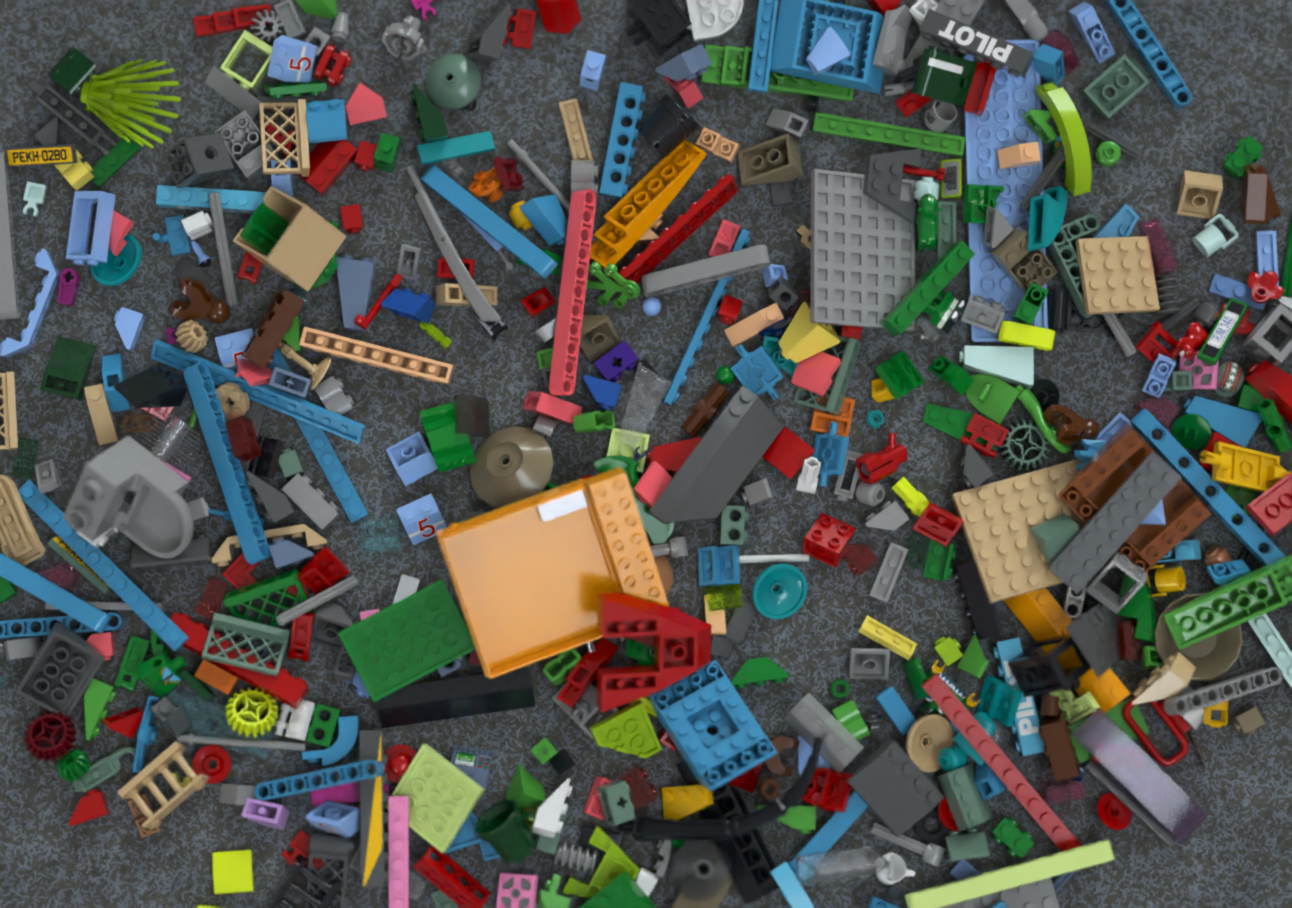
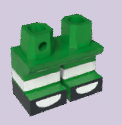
M949 290L947 294L940 292L923 311L932 316L929 320L930 323L948 334L968 301L964 298L960 301L953 298L952 292Z

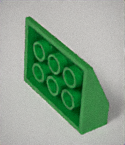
M625 870L579 908L656 907Z

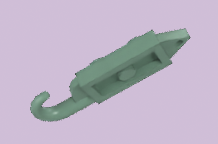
M131 746L121 747L88 768L89 772L85 773L84 777H81L78 782L74 780L69 792L86 793L119 773L121 770L119 758L126 753H130L135 757L136 749Z

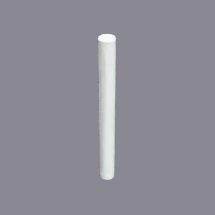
M740 555L739 562H809V555Z

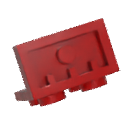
M821 513L804 537L802 552L837 568L840 563L842 550L854 534L855 528L827 514Z

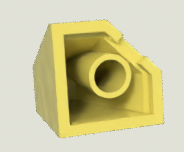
M804 301L778 344L782 349L780 352L784 358L798 363L839 344L841 340L830 324L810 323V304Z

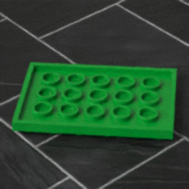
M442 579L338 632L373 702L475 650L470 632Z

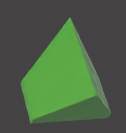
M295 0L306 14L336 19V0Z
M974 634L957 668L973 678H981L989 661L985 659L978 639Z
M519 764L506 792V800H514L520 809L542 805L546 801L544 786Z

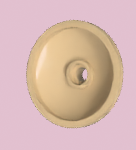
M928 714L919 718L910 728L906 739V753L921 771L935 772L941 769L938 761L940 750L955 745L953 740L955 732L951 723L940 715Z

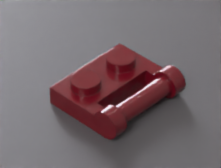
M495 157L493 165L504 190L519 192L525 189L523 185L524 179L516 170V159Z

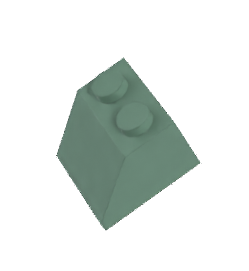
M979 828L967 829V833L960 834V831L948 832V836L944 837L947 860L949 861L990 856L984 831H979Z

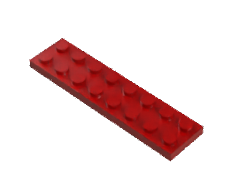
M730 173L721 177L717 181L716 186L708 189L698 202L691 204L689 210L684 215L678 216L670 228L664 229L661 236L656 241H651L647 245V249L637 254L633 258V262L623 267L619 274L626 280L634 281L637 284L641 282L642 276L653 271L739 192L734 177Z

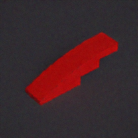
M270 4L233 8L232 11L215 12L212 15L193 17L195 37L248 29L251 25H255V22L251 19H258L257 12L262 14L264 9L268 13L271 11Z

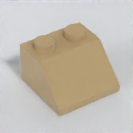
M1184 170L1176 214L1213 219L1223 191L1222 176Z

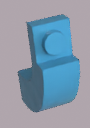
M359 716L338 717L339 735L336 742L325 750L302 752V760L307 759L308 763L319 762V758H322V766L345 758L352 751L358 740L360 730Z

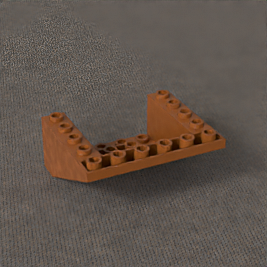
M1127 422L1104 444L1058 495L1087 524L1151 451L1156 452ZM1182 479L1162 499L1166 525L1140 524L1116 550L1121 555H1125L1134 565L1141 567L1145 573L1211 514L1207 505Z

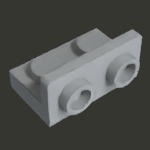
M969 295L961 321L997 334L1005 314V307L996 301L988 302L982 296Z

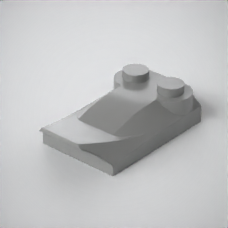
M906 5L894 10H886L872 65L889 77H897L898 73L905 70L907 66L903 53L905 38L913 16L909 12L910 8Z

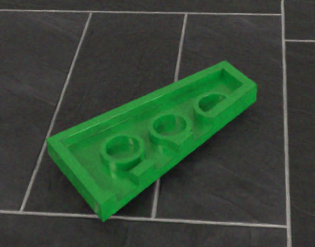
M927 403L923 423L960 441L962 435L971 437L972 433L967 431L966 428L974 413ZM983 416V417H985V418H987V419H989V420H991V421L997 423L996 421L992 420V419L989 418L988 416ZM979 436L976 439L977 442L984 446L987 443V440ZM993 444L991 449L995 451L996 445Z

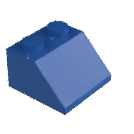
M403 288V290L395 289L381 304L382 307L395 315L429 324L436 302L430 299V295L425 293L416 295L413 294V290Z
M584 374V383L600 410L615 411L622 389L621 384Z

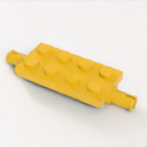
M1223 442L1214 443V453L1204 450L1200 454L1201 457H1205V459L1200 458L1202 463L1213 465L1212 481L1263 493L1290 473V471H1286L1280 465V456Z

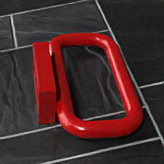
M1132 698L1123 708L1125 721L1157 763L1165 767L1176 764L1188 753L1189 742L1183 733L1190 730V726L1180 715H1169L1165 712L1164 702L1168 698L1161 699L1160 701H1150V704L1181 743L1180 751L1171 758L1165 759L1132 718L1130 711L1137 705L1131 703Z

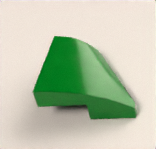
M966 184L963 223L985 224L987 206L996 207V200L1000 192L1004 191V186Z
M920 659L903 663L902 666L913 700L930 696L921 686L927 681V677Z

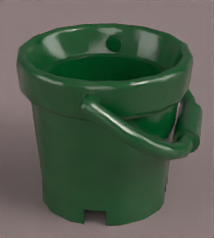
M505 800L492 806L479 818L475 825V833L483 841H487L506 864H509V861L516 864L524 860L532 853L530 849L532 844L535 847L537 846V839L524 820L534 817V813L522 812L514 800Z

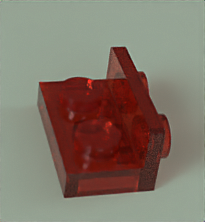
M1137 621L1119 622L1122 661L1142 659L1140 640L1134 638Z
M638 766L618 777V780L626 781L628 784L630 800L637 811L656 801V795H658L653 784L649 786L645 780L648 776L643 767L639 769Z

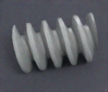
M564 842L561 846L559 845L554 864L556 865L561 860L562 867L568 862L569 869H572L576 864V871H579L583 866L584 873L591 869L592 874L597 851L594 850L590 855L589 848L582 852V846L575 850L574 844L567 848V842Z

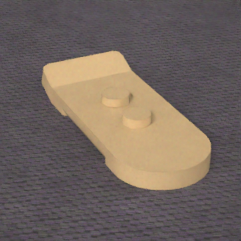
M0 474V547L4 555L25 566L42 557L46 549L37 535L14 481L10 477Z

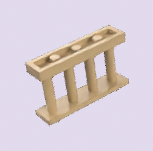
M175 741L117 791L121 798L133 799L148 820L142 824L143 828L155 829L158 827L164 817L193 792L202 789L206 785L205 782L209 779L206 775L200 774L197 776L183 758V752L187 750L183 743ZM173 761H177L191 780L185 788L180 786L168 770V765ZM162 773L176 792V795L169 801L153 782L154 777ZM144 786L149 788L162 806L154 814L139 795V790Z

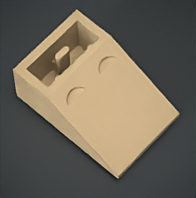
M1180 652L1174 656L1170 655L1163 662L1164 665L1161 668L1157 666L1151 672V676L1148 679L1145 677L1139 682V687L1133 693L1134 698L1131 703L1135 705L1174 697L1188 685L1196 667Z

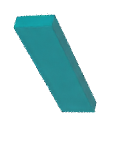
M490 131L421 144L416 147L421 165L495 150Z

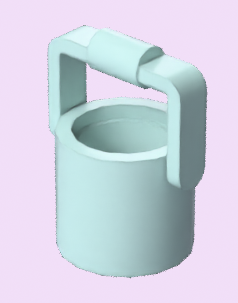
M1218 214L1203 226L1205 228L1203 231L1192 238L1198 250L1208 258L1219 248L1225 249L1238 239L1239 234L1229 219H1226L1222 214ZM1218 219L1234 235L1227 242L1220 230L1213 225Z

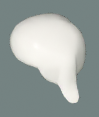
M896 853L884 854L876 862V876L883 884L893 885L900 882L904 877L915 876V872L907 869L903 858Z

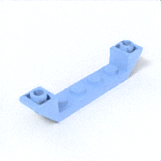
M42 248L41 252H38L35 257V266L49 272L43 278V289L35 298L36 306L34 311L31 310L28 316L29 324L22 331V341L19 342L8 337L5 341H2L0 355L5 358H9L33 346L60 278L53 259L46 249Z

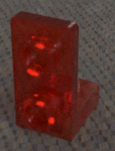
M211 577L200 605H196L194 613L213 619L214 613H218L228 583Z

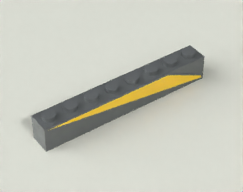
M359 730L360 762L379 760L384 765H387V754H383V746H387V734H383V730ZM374 764L371 766L372 773L375 772ZM384 773L379 778L360 781L361 888L385 887V883H389V871H385V863H388V852H384V844H388V832H384V824H388V812H384V804H388V793H384V785H387V773Z

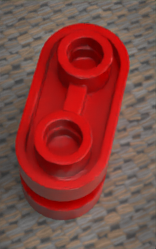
M328 44L316 67L314 78L322 81L324 77H327V84L336 87L337 84L341 85L344 79L343 71L345 67L349 68L352 58L350 53L342 50L340 54L336 53L337 47ZM335 60L336 63L332 71L328 70L331 61Z

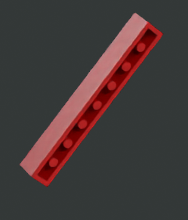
M174 612L170 619L189 637L182 647L202 657L209 634L207 626L201 622L195 623L191 621V618L184 613ZM214 631L213 635L217 640L224 637L219 632ZM227 640L219 643L223 650L232 647V644ZM216 645L208 650V654L216 655L220 653ZM240 647L238 648L242 655L251 651L249 649L245 651ZM235 650L226 654L232 660L239 657ZM255 655L245 659L249 664L258 662ZM207 660L295 710L298 709L309 691L305 680L300 677L294 678L290 676V672L284 668H280L278 677ZM271 661L264 663L267 668L275 670L276 667L273 666L274 664Z

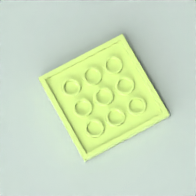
M422 744L391 796H409V827L441 853H445L485 789L429 745ZM388 800V804H386V805L384 806V807H385L386 809H388V810H389V800Z

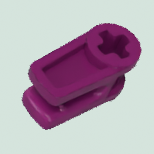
M66 268L60 274L58 303L66 306L74 305L80 283V275L73 269ZM67 276H74V279H70V281L66 279Z

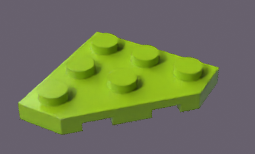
M641 700L589 727L596 744L604 748L608 747L626 754H634L644 759L662 750Z

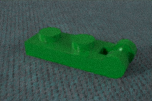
M131 635L115 687L120 689L123 687L128 689L129 692L134 693L138 681L136 666L145 661L151 641ZM125 675L132 676L131 680H124Z

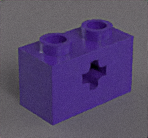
M624 340L597 360L594 366L605 380L615 383L622 377V372L626 369L629 372L637 365L638 357ZM614 359H616L617 361L622 360V361H621V367H618V366L613 367V365H614V361H613V360H614Z

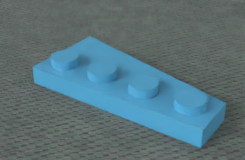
M1124 204L1093 238L1129 237L1140 216L1128 204Z

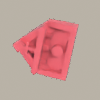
M359 82L346 104L350 125L387 117L383 97Z
M238 359L236 361V366H238L236 377H244L251 387L269 383L273 371L268 366L263 368L248 360Z

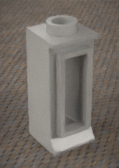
M847 450L843 475H838L833 495L837 496L836 500L847 502L848 499H853L859 476L858 471H860L857 465L850 491L840 488L848 459L856 461V458L864 454Z

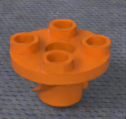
M495 168L486 172L479 171L473 176L474 180L468 189L474 197L485 196L486 202L492 203L498 201L503 196L502 187L500 186L501 181Z

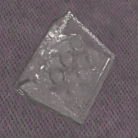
M869 846L796 856V878L805 886H813L817 882L832 883L833 880L838 879L848 881L852 877L868 878L870 875L877 874L889 867L890 862Z

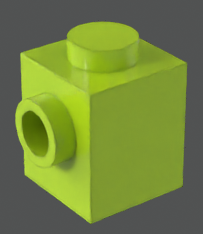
M942 636L934 642L936 646L933 647V650L943 664H945V667H948L963 656L959 650L961 646L955 638L951 639V637L945 638Z

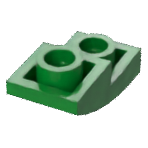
M151 629V646L154 657L160 654L169 656V649H166L167 645L159 644V641H162V639Z

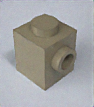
M1252 706L1232 717L1234 720L1232 724L1236 732L1241 734L1247 733L1248 736L1258 732L1257 728L1265 724L1256 706Z

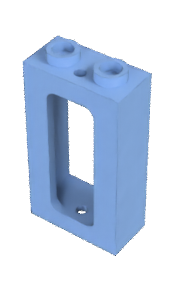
M75 191L66 259L72 260L73 264L85 265V262H87L88 265L98 266V263H107L116 195L104 191ZM95 203H98L91 254H88L93 207Z

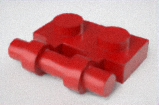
M517 9V16L511 15L510 20L507 22L506 28L508 33L503 41V46L507 45V39H512V47L531 50L536 11ZM510 23H515L514 32H509Z
M974 412L966 428L972 435L970 438L962 435L960 442L966 446L970 444L975 450L981 452V455L994 459L997 452L991 449L993 444L1001 447L1009 430ZM978 436L987 440L985 446L976 441Z
M303 830L299 832L289 845L295 851L291 854L285 850L281 855L287 860L286 863L289 865L292 864L294 866L297 863L299 854L309 859L311 836ZM313 858V865L319 870L325 862L321 858Z

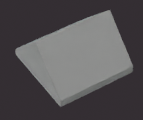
M850 648L849 679L888 680L890 649Z

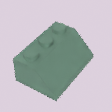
M971 763L938 776L959 831L969 829L993 818L986 800H983L975 785V771Z

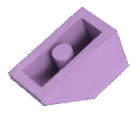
M247 798L241 816L266 827L284 830L290 812L283 805Z

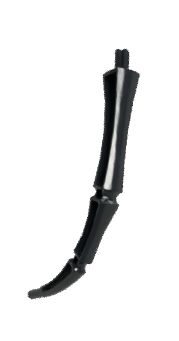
M815 737L812 754L809 756L804 770L795 783L783 794V798L780 800L776 799L761 809L744 815L734 816L732 820L721 818L681 821L637 814L635 821H626L618 824V830L632 833L634 840L637 842L656 840L729 841L733 836H737L740 839L757 828L786 815L788 808L796 807L808 789L816 771L823 739Z

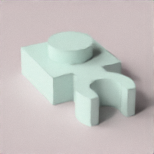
M27 181L23 198L24 201L28 202L23 209L25 215H28L29 209H34V217L39 215L37 205L44 204L47 191L46 185Z

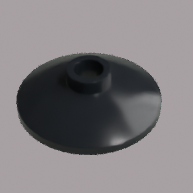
M1047 379L1034 381V385L1030 390L1038 400L1044 415L1045 410L1053 404L1058 405L1060 400L1059 389L1055 383Z

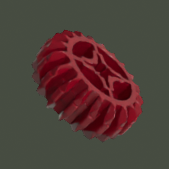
M46 711L44 716L39 713L37 720L32 718L33 724H27L29 730L24 731V734L27 736L24 738V742L26 743V749L30 751L29 753L39 761L43 759L44 762H48L49 759L55 762L56 757L62 759L63 753L69 755L67 749L74 748L72 742H76L75 735L77 734L76 729H74L75 724L71 722L70 717H63L62 712L57 715L54 711L51 714L49 711ZM42 746H52L51 748H41Z

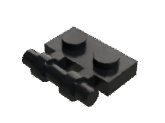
M259 436L258 443L255 444L254 448L256 449L254 458L250 462V473L273 479L283 441Z

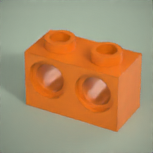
M203 659L194 677L227 695L232 694L240 678L206 659Z

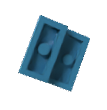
M738 545L698 548L699 586L740 584Z

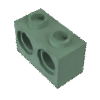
M726 505L721 511L720 545L743 546L744 541L747 542L748 530H744V524L748 522L749 511H745V506ZM732 511L739 512L740 519L738 521L730 519L729 514ZM731 530L739 532L738 540L734 541L729 538Z

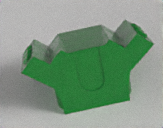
M457 401L419 411L439 473L477 462Z

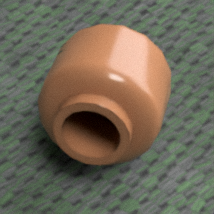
M1213 546L1205 553L1204 562L1207 566L1233 561V557L1223 546Z

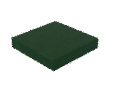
M183 670L179 674L206 702H212L216 698V694L200 679L194 677L195 674L191 670Z

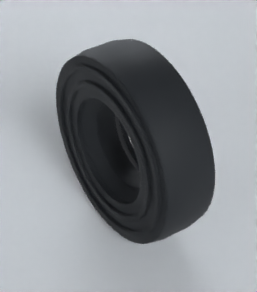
M933 808L932 811L914 824L916 834L926 842H938L949 831L940 821L937 808ZM930 817L936 818L939 822V828L934 833L927 832L924 827L926 819Z

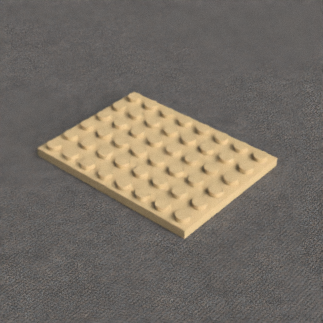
M1080 459L957 492L952 495L959 518L964 520L962 527L990 604L1064 583L1047 568L1052 562L1047 563L1030 528L1063 513L1078 524L1079 531L1086 525L1058 495L1079 472L1076 467L1081 464L1082 461ZM1113 565L1110 569L1117 568V566Z

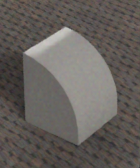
M540 414L532 431L539 433L546 442H549L558 422Z

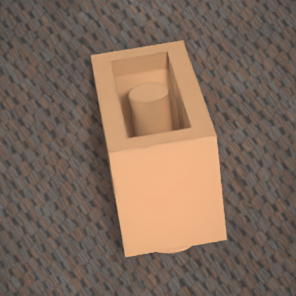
M1038 142L1017 144L997 150L1000 169L1038 165L1041 161Z

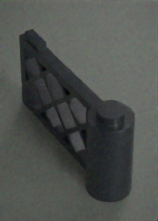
M1049 291L1048 329L1056 331L1055 334H1063V331L1066 330L1107 333V337L1116 338L1107 322L1099 314H1095L1087 320L1081 316L1078 309L1073 306L1072 297L1068 291ZM1119 313L1117 318L1124 327V313ZM1076 314L1083 321L1079 327L1071 326V318ZM1094 316L1102 323L1098 328H1093L1088 323Z

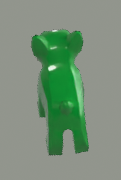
M928 193L921 197L917 209L918 213L915 215V224L918 230L916 250L924 251L925 248H929V251H935L938 226L937 213L942 212V209L938 208L936 198Z

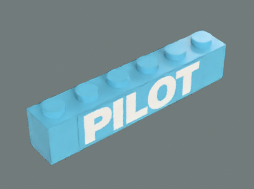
M157 185L156 204L160 208L211 211L209 194L218 192L220 194L222 212L253 214L263 202L266 192L196 187L177 188V186Z
M1019 637L996 642L995 647H992L995 659L998 658L1000 666H997L999 677H1003V681L1020 689L1008 665L1012 659L1023 652ZM1022 693L1011 731L1017 737V741L1014 742L1016 752L1020 753L1021 756L1044 752L1045 745L1039 735L1040 724L1033 696L1024 697Z

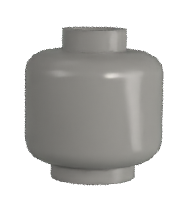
M861 481L855 489L857 500L862 504L870 506L878 505L885 495L883 486L879 482L871 485Z

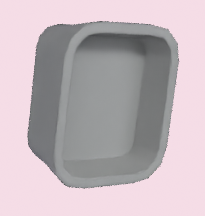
M557 316L534 331L543 342L555 336Z

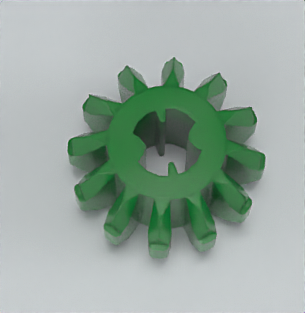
M75 749L74 751L69 750V755L63 754L64 757L58 760L59 764L56 766L62 779L72 783L74 780L78 782L81 777H84L85 773L89 772L88 768L91 766V763L86 753Z

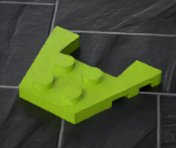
M597 826L589 843L605 851L606 854L589 885L570 876L562 893L579 895V897L585 898L592 897L625 870L635 881L640 868Z

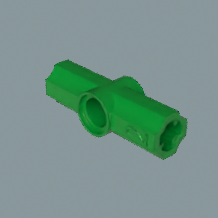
M1269 398L1263 399L1257 404V409L1266 427V434L1271 438L1276 451L1280 453L1287 452L1292 447V442L1284 426V418L1279 414L1274 400Z

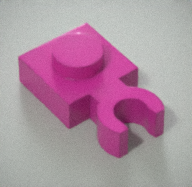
M411 0L416 11L422 9V17L425 21H428L426 17L427 12H432L434 17L437 16L435 9L429 6L433 3V0Z

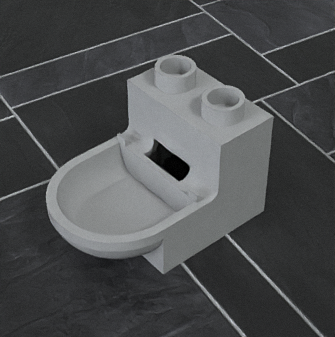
M129 435L85 465L63 516L74 530L80 531L91 541L110 528L115 527L142 549L160 558H172L182 553L190 544L194 531L192 512L186 501L181 497L188 482ZM129 490L137 493L132 505L123 500L125 493Z

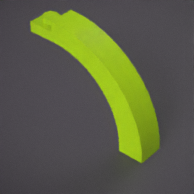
M1053 82L1038 85L1035 88V93L1050 111L1061 136L1066 162L1064 185L1073 196L1090 192L1092 181L1091 157L1086 133L1078 111L1063 87L1057 88Z

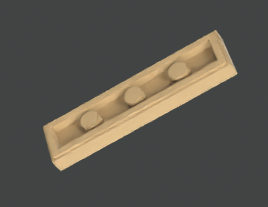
M577 98L559 102L573 160H593Z

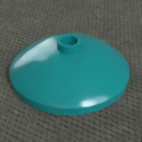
M130 234L124 237L127 243L118 256H115L109 247L107 263H98V266L90 265L92 276L96 281L105 286H116L124 283L134 275L142 259V248L135 237Z
M785 563L772 565L765 569L756 579L752 590L753 603L756 609L767 618H787L797 612L804 603L807 595V581L803 573L793 565Z

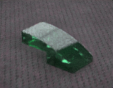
M19 437L12 476L32 479L40 440Z

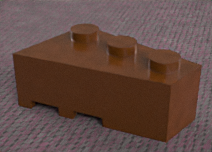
M1067 711L1059 712L1058 716L1045 715L1039 728L1040 738L1044 739L1046 744L1044 746L1045 756L1049 757L1051 762L1049 770L1051 776H1055L1056 781L1077 777L1080 774L1076 750L1073 747L1070 736L1072 732L1071 729H1068L1066 717H1068Z

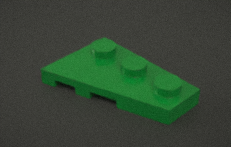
M323 81L296 82V85H292V83L279 82L274 87L268 83H262V91L272 95V98H283V94H291V96L297 97L302 96V93L309 92V95H319L321 91H326V83Z

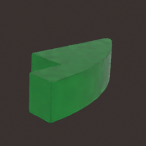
M1125 572L1120 597L1136 581ZM1145 580L1142 587L1116 615L1138 620L1134 638L1154 643L1156 614L1152 593L1147 580Z

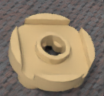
M226 382L216 388L225 418L228 420L242 418L250 408L248 394L246 392L243 393L239 389L241 386L233 382ZM229 398L231 399V401H234L233 405L229 403Z

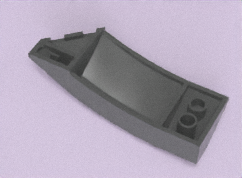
M742 385L648 513L663 524L677 521L691 522L698 519H716L784 426L757 395Z

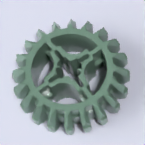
M1025 419L1021 420V425L1017 420L1014 421L1015 428L1009 424L1007 428L1010 432H1008L1004 440L1005 444L999 447L1001 449L1005 448V451L1000 453L1001 456L1008 455L1004 461L1008 462L1011 459V467H1014L1017 463V470H1021L1022 465H1024L1025 471H1028L1029 464L1035 469V462L1042 465L1043 462L1040 458L1046 460L1048 456L1044 452L1049 453L1051 449L1045 447L1050 445V443L1045 441V436H1043L1041 430L1037 429L1038 425L1032 426V419L1028 421L1027 425ZM1026 429L1022 439L1011 438L1014 432ZM1031 431L1037 435L1040 445L1032 441ZM1025 439L1027 444L1031 446L1027 447L1026 450L1023 449V445L1020 443L1024 442ZM1010 444L1018 448L1019 458L1011 451ZM1029 450L1039 451L1035 458L1024 460Z

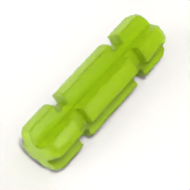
M431 322L429 324L419 323V327L424 331L426 330L427 334L435 341L440 342L442 347L447 349L451 345L452 341L447 336L445 337L438 328L431 325Z

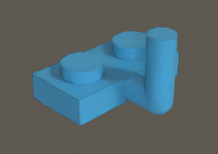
M184 215L165 218L167 234L160 235L159 233H154L152 236L157 243L169 242L172 256L191 253L189 238L181 221L184 219Z

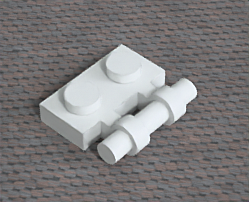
M303 700L297 710L285 703L281 704L279 721H276L275 727H277L275 735L282 736L284 729H286V737L305 741L315 703ZM291 713L289 723H286L288 714Z

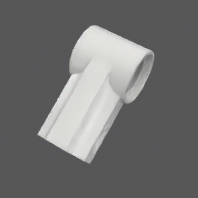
M810 457L804 460L802 472L798 477L797 491L815 494L821 465L817 458Z

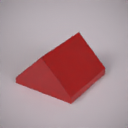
M536 0L546 32L568 34L582 20L576 0Z

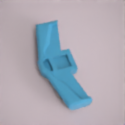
M148 696L138 731L133 763V772L139 773L144 769L147 745H153V742H156L158 737L157 726L152 725L154 715L150 712V709L162 699L156 696Z

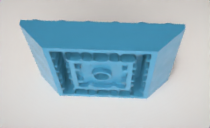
M780 0L770 71L880 94L883 71L872 65L884 16L875 11L824 0ZM831 27L843 41L851 55L833 65L830 69L815 76L806 58L827 28Z
M716 659L692 674L649 696L660 723L699 783L710 792L777 755V751ZM713 727L717 729L718 733L716 735H709L707 730Z

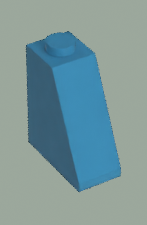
M556 194L533 198L519 206L549 246L557 244L559 247L566 244L568 221Z
M889 686L875 696L874 699L901 735L905 733L908 735L916 719L893 686Z

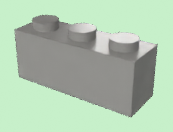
M297 473L282 490L321 530L325 531L340 516L337 512L339 508L332 501L328 503L324 499L326 495L319 488L315 490L310 485L312 481L305 474L301 476Z

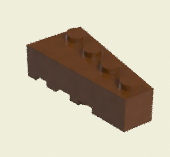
M279 289L244 350L242 357L260 367L265 368L266 365L269 366L274 358V351L281 346L282 338L290 330L293 320L300 312L305 300L285 289Z

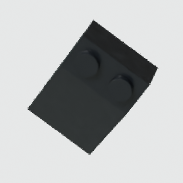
M160 366L150 367L116 384L114 389L135 408L181 406L188 386L180 377L172 373L170 368Z

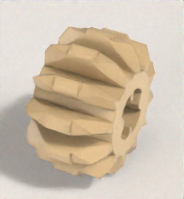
M192 319L180 324L175 333L178 337L176 341L180 342V347H184L186 352L194 353L202 350L209 340L203 326H200L198 321L194 322Z

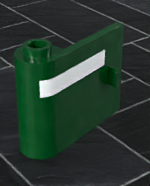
M929 45L928 49L924 48L912 93L964 107L977 62L939 52L940 48Z

